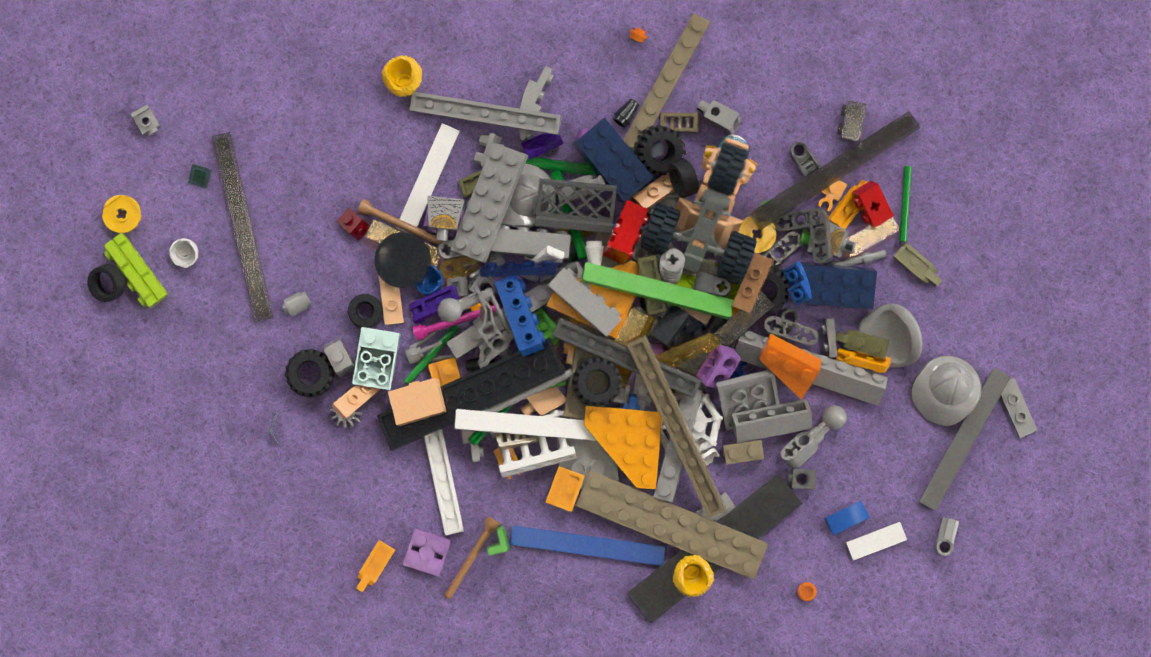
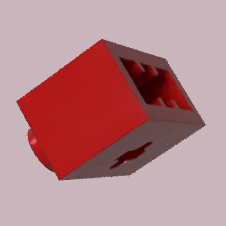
M870 180L852 192L854 196L853 202L861 210V218L866 225L876 228L894 216L878 183Z

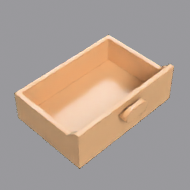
M437 378L423 382L415 381L409 383V386L388 392L395 422L398 426L447 413L440 388V380Z

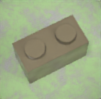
M762 440L722 445L726 465L764 459Z

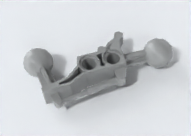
M474 286L475 292L462 299L446 298L441 301L438 306V315L446 322H455L460 318L463 310L478 303L481 304L479 317L473 324L483 338L477 343L480 349L478 365L480 368H483L498 354L502 359L512 355L508 347H510L509 344L513 340L514 335L502 309L499 308L492 289L487 288L480 292L477 286ZM489 296L505 329L503 332L499 330L493 321L492 308L485 299Z

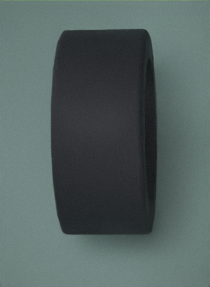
M683 159L669 166L670 181L679 197L686 198L698 192V177L688 160Z
M104 264L94 268L89 273L87 285L95 299L101 302H110L123 294L125 279L120 269L116 266ZM101 273L107 274L112 280L113 291L111 294L107 293L101 286Z

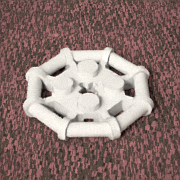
M676 392L673 394L676 401L681 399L682 393ZM707 393L702 396L692 432L695 442L702 437L707 440L698 446L700 453L717 445L718 432L721 420H723V416H720L710 399V395ZM704 405L707 407L712 418H707L705 416L704 412L702 411V407ZM709 422H713L709 437L705 434L706 427ZM665 425L661 426L660 442L666 452L669 440L663 432L666 429Z

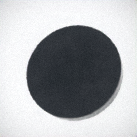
M398 232L387 236L381 241L375 252L374 262L376 271L384 282L397 288H409L417 285L425 278L430 268L431 257L429 249L422 239L411 233Z

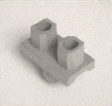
M493 133L481 135L479 145L486 147L485 152H476L474 162L483 167L492 143L502 145L500 144L502 137Z

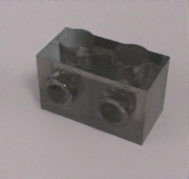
M848 100L846 105H842L841 116L844 117L842 124L839 123L837 135H840L839 140L857 144L860 142L867 104Z

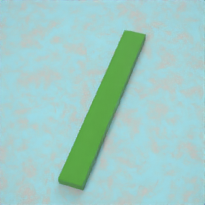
M589 262L584 264L581 282L728 320L731 318L732 304L734 302L732 299Z

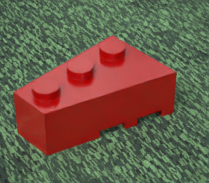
M629 200L626 201L602 256L623 265L626 260H631L634 253L632 247L634 243H638L642 234L639 230L641 226L645 227L649 218L646 215L647 208Z

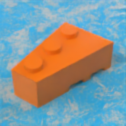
M771 333L761 348L759 360L801 400L819 373L822 359Z

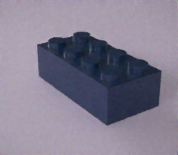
M605 118L597 122L572 143L598 176L601 175L604 178L605 185L617 186L616 199L620 203L625 202L653 178Z
M801 262L812 294V298L804 302L805 304L873 310L877 271L874 268Z

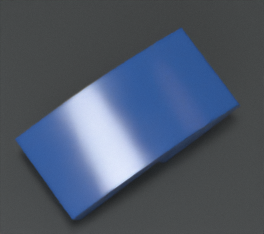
M800 261L782 270L791 286L787 290L796 306L812 298L809 281Z
M859 501L826 517L825 521L834 536L868 520L870 517L862 501Z

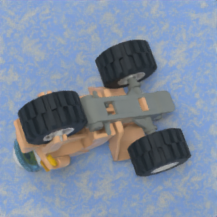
M728 135L721 137L717 147L706 146L702 168L707 172L704 175L694 203L680 197L675 209L661 203L655 205L641 242V248L662 256L667 252L671 239H677V242L688 243L684 253V269L697 272L706 251L714 253V256H722L717 276L740 284L746 275L757 243L755 238L738 233L743 220L730 215L735 204L734 199L739 190V185L746 184L749 181L757 164L751 159H747L750 147L745 139L738 135Z

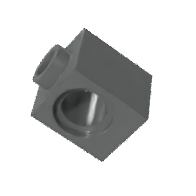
M792 469V472H788L787 482L791 484V488L815 489L816 470ZM800 473L806 475L807 480L804 484L797 483L796 478Z

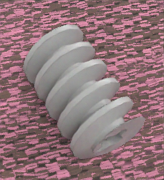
M671 248L661 256L658 267L661 281L676 284L680 280L685 264V257L681 251Z

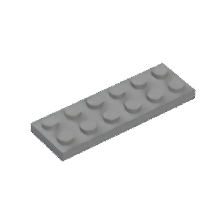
M492 143L450 250L486 263L528 155Z

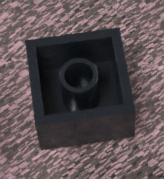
M672 305L651 335L683 359L689 353L696 340L701 337L705 327L686 311Z

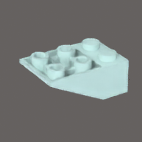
M361 327L352 384L386 390L391 389L401 337L400 333Z

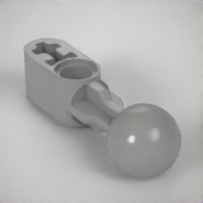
M833 405L826 408L822 415L823 421L817 427H812L808 432L799 433L782 449L781 457L790 468L796 469L803 465L817 451L818 443L824 439V435L830 429L838 430L845 425L847 414L842 407Z

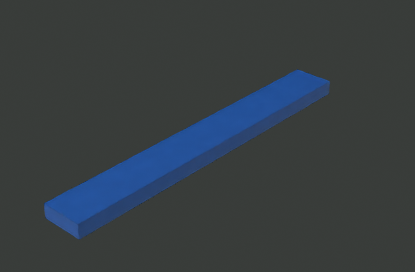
M513 525L510 545L661 566L663 565L665 546Z

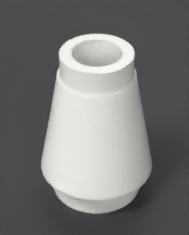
M587 241L585 250L588 262L601 265L604 249L602 241Z

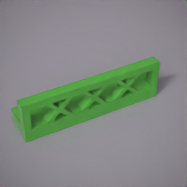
M504 525L497 528L500 542L490 544L487 548L489 556L506 552L510 548Z

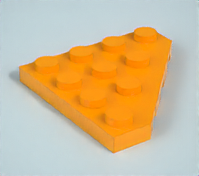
M633 261L612 267V269L639 275L638 265ZM588 284L591 287L590 291L594 295L598 293L606 300L605 305L609 308L613 306L620 312L619 317L622 320L608 335L616 339L636 296ZM552 292L547 302V307L594 328L557 294Z
M585 405L584 426L636 488L656 489L662 418L659 412Z

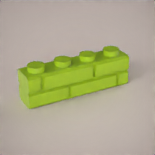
M120 233L103 246L106 250L103 253L109 261L114 260L117 264L116 267L128 279L126 283L132 292L136 290L139 294L138 300L143 307L153 308L169 296L168 292L124 233Z

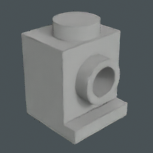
M149 105L131 113L144 136L154 135L158 132L157 128L161 127ZM145 118H149L147 125L143 124Z

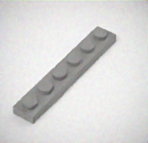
M699 389L694 398L682 393L679 408L691 434L704 393L703 390ZM671 438L669 439L654 494L655 498L669 502L674 501L683 469V463Z

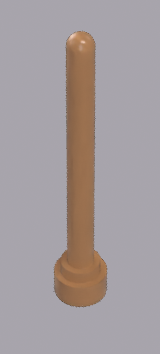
M363 199L357 210V213L361 215L371 214L436 245L444 242L437 241L436 236L374 208L368 200Z
M488 516L486 518L484 531L445 593L447 599H451L491 532L494 533L501 525L500 522Z

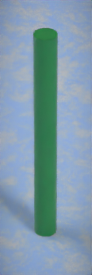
M904 166L899 242L903 243L907 242L911 166Z
M457 325L451 326L439 340L442 344L431 349L403 381L407 385L412 383L460 328Z

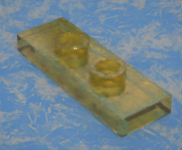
M894 217L876 228L868 226L848 237L847 240L856 242L854 252H847L849 257L856 256L900 231Z
M631 308L615 342L628 347V342L638 339L649 316Z

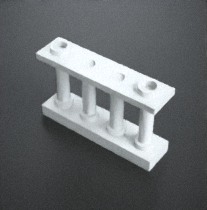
M553 410L550 414L543 416L567 419L566 416H563L564 410ZM491 432L492 438H496V433ZM518 434L519 440L523 439V436ZM503 435L504 442H507L506 435ZM538 436L541 453L538 456L533 457L530 455L528 444L520 446L523 457L518 461L511 459L509 449L503 450L504 462L503 465H499L502 478L576 459L574 446L570 447L567 445L566 438H558L560 448L557 451L551 452L548 448L546 437Z

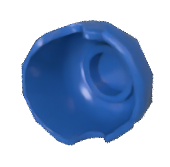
M430 265L425 278L415 287L421 294L425 296L431 295L441 290L444 284L443 275L436 267Z

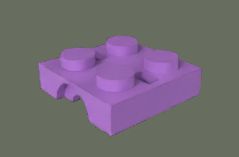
M415 528L403 565L439 577L452 540ZM412 545L419 547L418 552L411 550ZM437 553L443 555L442 560L435 558Z

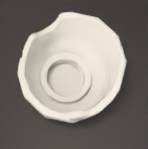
M180 238L174 241L169 249L170 258L173 263L183 268L193 265L198 258V247L189 239Z

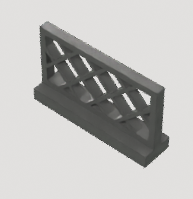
M540 178L535 226L612 233L617 186ZM543 185H551L555 190L547 195L542 189ZM565 187H571L574 193L566 197L561 190ZM584 189H590L594 194L586 199L580 192ZM604 190L612 191V197L606 201L600 195ZM557 193L564 199L558 205L550 199ZM576 195L583 201L577 207L570 201ZM595 197L602 202L596 209L589 203ZM546 201L554 207L550 211H541V205ZM566 202L573 209L569 213H563L559 209ZM587 205L592 212L588 215H583L579 209ZM606 207L610 211V217L601 216L598 211Z

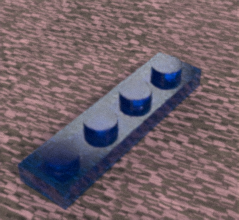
M544 260L542 263L524 261L523 264H516V262L510 261L505 262L504 265H497V262H489L480 269V276L557 274L560 271V263H554L553 260Z

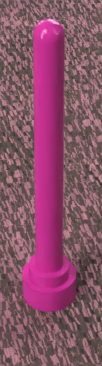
M490 306L492 308V313H495V306ZM480 309L461 315L455 322L441 321L429 326L422 324L413 326L415 338L417 341L426 339L429 333L479 317Z

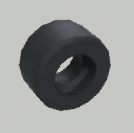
M370 294L355 296L348 306L350 320L359 327L371 328L376 326L383 315L381 302ZM362 304H369L372 307L373 313L369 318H361L359 316L358 308Z

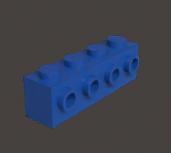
M517 274L495 282L522 356L524 357L544 349L543 342L546 340L542 330L538 331L536 325L539 324L536 313L532 314L530 308L533 307L530 297L525 296L524 290H527L524 280H519Z

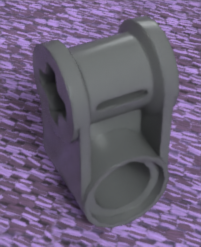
M796 142L790 146L789 154L805 179L815 170L822 169L805 143ZM795 146H801L803 148V154L801 156L795 155Z
M698 271L693 289L727 297L730 293V283L726 279ZM721 284L725 285L724 288L727 290L719 292V288L717 287H720Z
M786 309L780 315L781 318L785 319L787 312H793L795 315L793 322L797 323L799 320L798 312L794 309ZM782 321V325L775 322L771 330L777 327L780 328L779 332L783 333V326L786 322ZM789 325L786 328V333L789 336L795 327L794 325ZM772 334L784 341L788 340V338Z

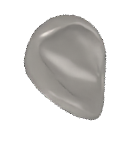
M525 163L502 221L503 225L517 228L535 227L539 179H551L539 167ZM543 185L542 190L549 195L555 189L551 185ZM555 194L550 199L556 204L557 196ZM548 201L541 205V211H550L554 208Z
M884 304L866 314L860 322L858 331L890 340L886 357L891 359L889 368L910 366L919 359L923 347L922 334L916 319L905 307L898 304Z
M939 356L928 361L917 374L912 387V400L918 412L926 420L943 426L954 425L967 417L977 406L982 391L981 381L975 369L965 360L955 356Z

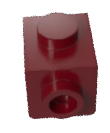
M349 207L336 221L358 241L370 229V226Z

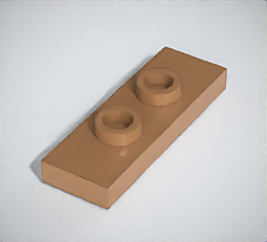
M755 252L734 299L733 307L751 314L774 260Z

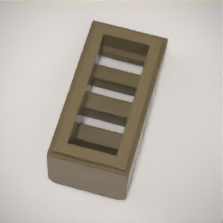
M660 113L661 126L667 127V117H670V129L676 132L700 133V113ZM675 117H678V128H674ZM683 117H686V128H682ZM691 117H694L693 128H690Z
M496 433L500 451L538 442L537 436L527 438L526 435H522L523 439L519 440L518 434H514L515 441H512L510 434ZM503 435H506L508 442H504Z

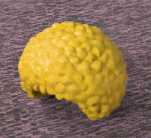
M407 55L392 58V60L386 63L381 72V78L386 88L399 97L411 95L420 86L422 81V68H420V65L414 58Z
M691 555L685 556L677 563L672 580L680 593L688 597H697L709 590L714 581V573L708 562L703 558Z

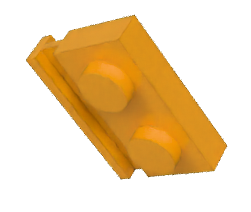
M455 357L428 364L432 379H439L440 387L461 378Z
M559 466L546 503L572 512L585 475Z

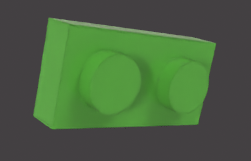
M540 307L536 312L539 324L536 325L538 331L542 330L545 339L552 338L555 345L560 340L552 336L557 323L545 309Z

